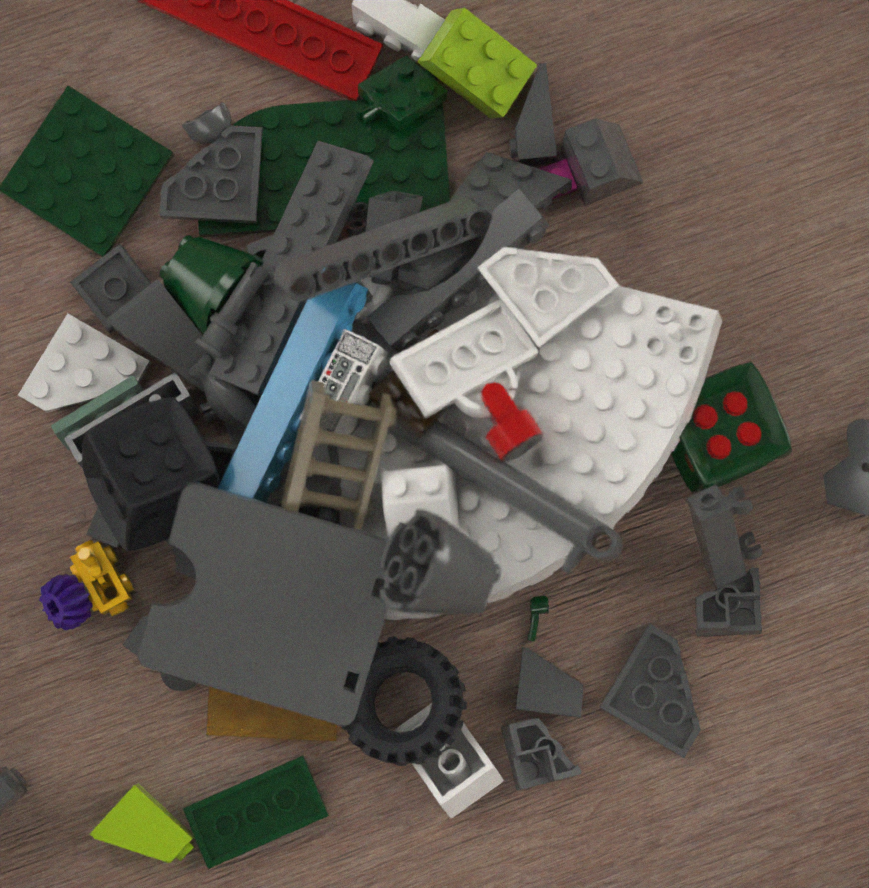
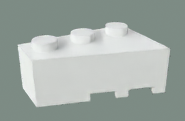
M353 0L352 2L353 22L356 24L357 30L367 36L377 35L384 39V44L396 51L403 49L411 53V57L416 62H418L445 21L444 18L422 4H419L417 7L406 0Z

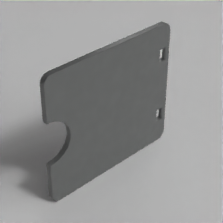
M190 483L181 494L168 544L179 548L190 558L196 571V584L193 591L186 598L178 602L168 604L152 603L138 654L139 661L144 667L337 725H348L355 719L388 610V606L383 602L382 597L372 593L376 577L385 578V570L380 568V564L388 539L204 484ZM348 671L360 673L355 690L344 686Z

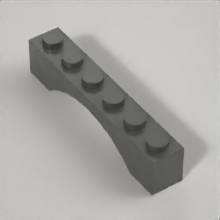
M518 188L493 210L490 226L482 244L472 259L458 273L426 291L409 295L391 296L367 318L387 343L398 353L417 344L419 336L426 330L434 329L444 320V315L452 308L462 306L469 299V294L478 286L482 287L489 283L477 267L503 247L522 250L529 243H536L545 235L546 229L550 225Z

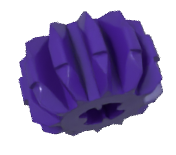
M67 573L57 575L40 588L42 596L39 597V600L44 607L42 611L46 612L48 621H53L57 629L62 628L65 631L75 629L91 617L90 608L93 605L88 598L90 593L85 591L84 583H79L75 575L69 576Z

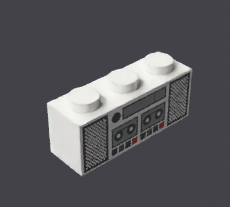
M345 329L319 379V382H324L326 395H330V399L365 405L369 400V393L372 391L371 386L376 376L381 375L387 365L386 357L389 352L379 345ZM328 413L327 415H321L319 426H322L323 430L350 435L356 426L357 418Z

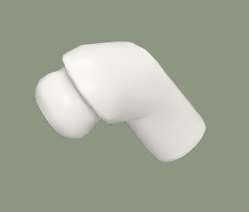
M378 285L373 300L366 303L363 309L356 314L355 322L357 324L370 323L367 317L392 296L393 290L386 286Z

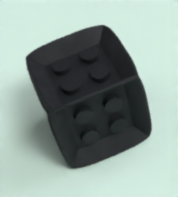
M174 397L153 400L110 417L95 425L84 436L82 467L89 490L114 537L126 551L147 548L170 538L181 494L188 484L200 483L217 489L219 487V476L212 455L187 411Z

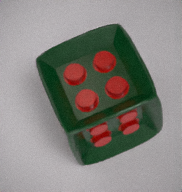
M752 361L733 366L705 378L689 423L684 427L674 451L671 452L675 465L692 495L716 484L718 487H721L766 466L775 459H782L792 453L789 434L765 380Z

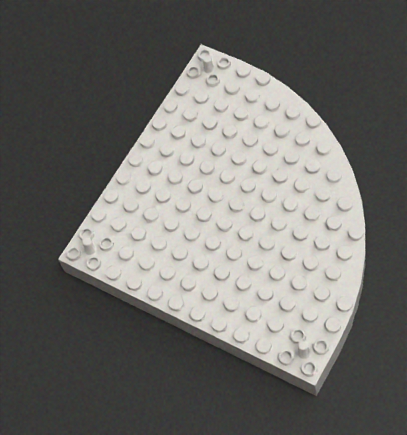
M467 257L466 259L456 265V270L454 272L449 274L447 277L439 281L431 288L445 282L453 275L458 273L471 260V258ZM371 277L360 280L371 292L366 297L365 304L373 300L378 285H382L371 282ZM399 279L391 281L388 285H383L393 290L392 296L409 295L428 290ZM489 283L482 287L478 286L469 294V299L462 306L452 308L444 315L442 323L435 328L438 331H442L501 298ZM618 286L540 347L537 346L524 329L538 350V354L535 358L513 369L518 383V389L513 401L519 410H529L544 434L542 436L543 439L534 448L517 459L506 463L614 529L613 526L639 502L650 483L662 471L663 465L678 444L684 427L689 423L703 386L723 321L719 312L694 304ZM354 320L351 325L352 333L358 336L364 334L373 343L389 352L386 357L387 365L381 375L376 376L374 380L380 383L393 370L390 364L391 358L399 353L387 343L371 322L357 324ZM428 329L420 335L417 344L422 342L434 329ZM454 404L438 420L498 457L485 437L494 427L489 418H474L462 412ZM364 419L359 428L354 431L353 436L372 439L376 421ZM387 429L370 498L373 499L370 518H364L362 529H356L352 515L353 512L337 510L339 511L338 525L389 540L383 508L381 472L443 466L445 464L390 429ZM337 446L339 465L364 469L368 452ZM291 459L285 463L280 473V483L276 490L270 494L267 501L268 504L282 505L281 501ZM456 471L459 528L463 533L487 549L493 555L495 563L501 566L500 578L493 585L487 599L488 604L509 597L512 593L529 585L532 586L543 581L564 565L566 557L574 546L572 543ZM341 479V497L356 499L361 482ZM376 577L372 593L381 596L380 590L385 587L384 579ZM388 607L385 619H424L441 616L442 614L403 613Z

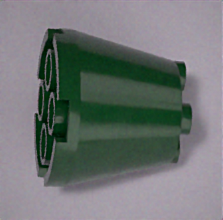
M188 235L179 243L178 251L174 254L171 261L166 262L162 266L159 276L164 279L165 289L204 334L211 324V316L215 313H220L250 267V263L253 262L258 267H261L263 261L257 255L202 237L193 238Z

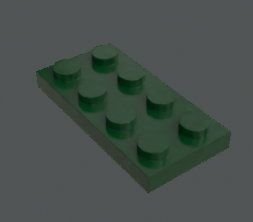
M304 755L182 808L208 869L329 816Z

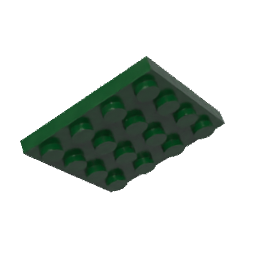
M67 86L0 184V192L103 257L110 252L173 158L174 153L75 89Z

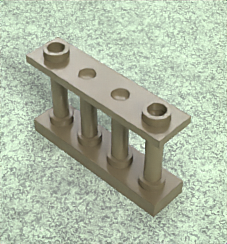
M310 381L281 501L282 508L298 512L299 506L304 507L305 504L353 512L355 528L362 529L364 518H370L372 513L373 499L370 498L387 429L388 427L393 428L396 420L397 409L393 407L390 395L383 394L380 408L330 399V395H326L324 382ZM334 413L376 421L372 439L323 430V427L319 426L321 415ZM322 443L368 452L364 469L316 461L315 457H312L313 448ZM313 474L361 482L357 498L352 499L308 491V487H304L306 476L312 477Z

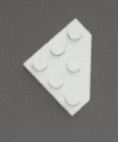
M503 247L477 267L538 347L619 286L597 258Z
M67 314L18 396L47 413L56 411L63 407L90 402L132 375L140 382L151 362Z

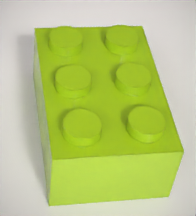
M465 7L451 10L417 62L489 118L505 116L537 67L535 62Z

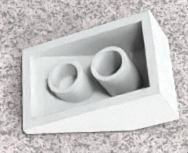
M447 465L381 472L383 508L389 538L399 522L406 524L415 516V510L419 509L440 515L460 530L456 471Z
M432 703L393 731L399 733L412 731L422 725L430 713ZM464 723L461 729L457 727L452 736L455 739L451 745L446 744L440 749L442 754L436 758L433 756L424 759L425 763L422 764L412 763L438 803L451 819L504 781Z

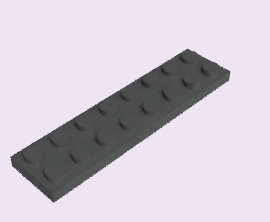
M317 141L262 259L263 264L261 267L269 272V275L265 278L236 323L238 327L236 334L230 335L220 351L222 353L220 359L216 358L209 375L262 396L307 300L301 302L293 301L275 285L273 280L274 271L284 261L337 242L374 162L370 157Z

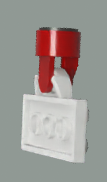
M502 299L495 301L391 358V366L425 418L452 403L462 412L474 418H489L494 427L485 437L501 461L510 462L534 448L543 439L544 433L529 410H519L513 401L518 389L517 376L513 369L535 358L538 350Z

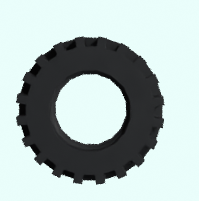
M395 636L387 637V642L377 643L355 719L348 725H341V728L350 735L348 738L350 742L358 746L363 753L370 757L398 766H406V764L410 763L422 764L425 763L424 759L431 756L436 758L442 754L440 749L446 744L451 745L455 740L452 736L457 727L462 728L464 723L460 720L462 710H467V702L463 701V691H466L465 685L457 675L459 673L457 668L449 662L444 654L432 646L410 637H406V639H398ZM348 671L344 686L355 690L360 673ZM409 672L417 674L425 680L431 691L432 705L430 713L422 725L412 731L399 733L391 731L381 724L376 715L375 698L377 690L386 679L394 674Z

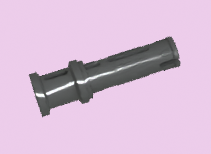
M251 262L250 267L220 313H215L211 316V324L202 338H197L194 343L220 359L222 355L221 349L230 335L236 334V329L238 328L236 323L265 278L269 275V272Z

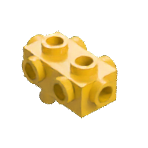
M93 540L86 541L76 547L77 553L70 557L74 564L70 566V570L77 577L78 582H84L90 593L88 598L93 605L92 610L94 612L99 610L104 615L110 612L112 617L129 608L127 602L133 599L130 592L134 590V587L126 573L120 575L114 564L119 562L113 548L110 545L104 547L102 542L97 541L94 543ZM113 586L117 591V595L115 598L109 599L106 596V590Z

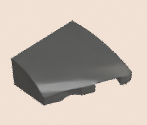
M751 568L748 570L747 575L712 592L707 591L696 597V636L755 635L762 633L759 568Z
M522 647L515 709L581 717L583 684L529 648Z
M539 717L501 727L517 791L582 774L579 766H574L564 754L562 745L557 740L551 738L547 727Z

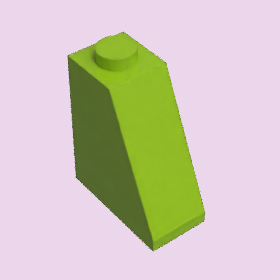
M139 783L135 784L90 833L94 839L167 863H171L176 858L182 861L194 848L190 842L195 838L192 832Z

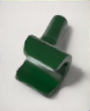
M535 596L530 601L531 622L527 637L529 641H535L539 614H549L547 596Z

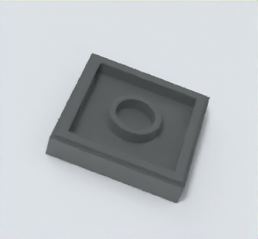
M121 244L70 281L109 333L115 329L107 321V318L152 284Z

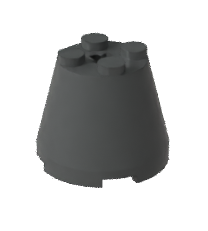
M419 509L415 510V516L406 524L399 522L386 544L380 568L385 570V587L380 590L383 602L389 608L403 613L480 615L487 607V599L493 585L500 578L501 566L495 563L493 555L487 549L443 517L433 512Z

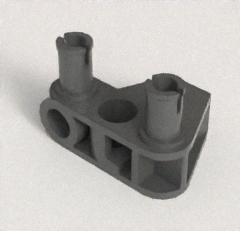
M858 419L851 422L847 428L849 456L826 472L823 477L827 504L869 516V419Z

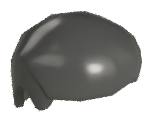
M221 102L220 105L205 111L193 121H186V123L182 124V127L194 142L210 144L221 137L220 134L231 125V114L227 106Z

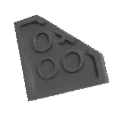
M230 125L220 134L221 137L217 138L208 147H204L186 163L187 165L167 179L162 184L160 217L162 219L257 224L262 127Z
M649 623L599 707L685 758L701 729L681 659L678 640Z

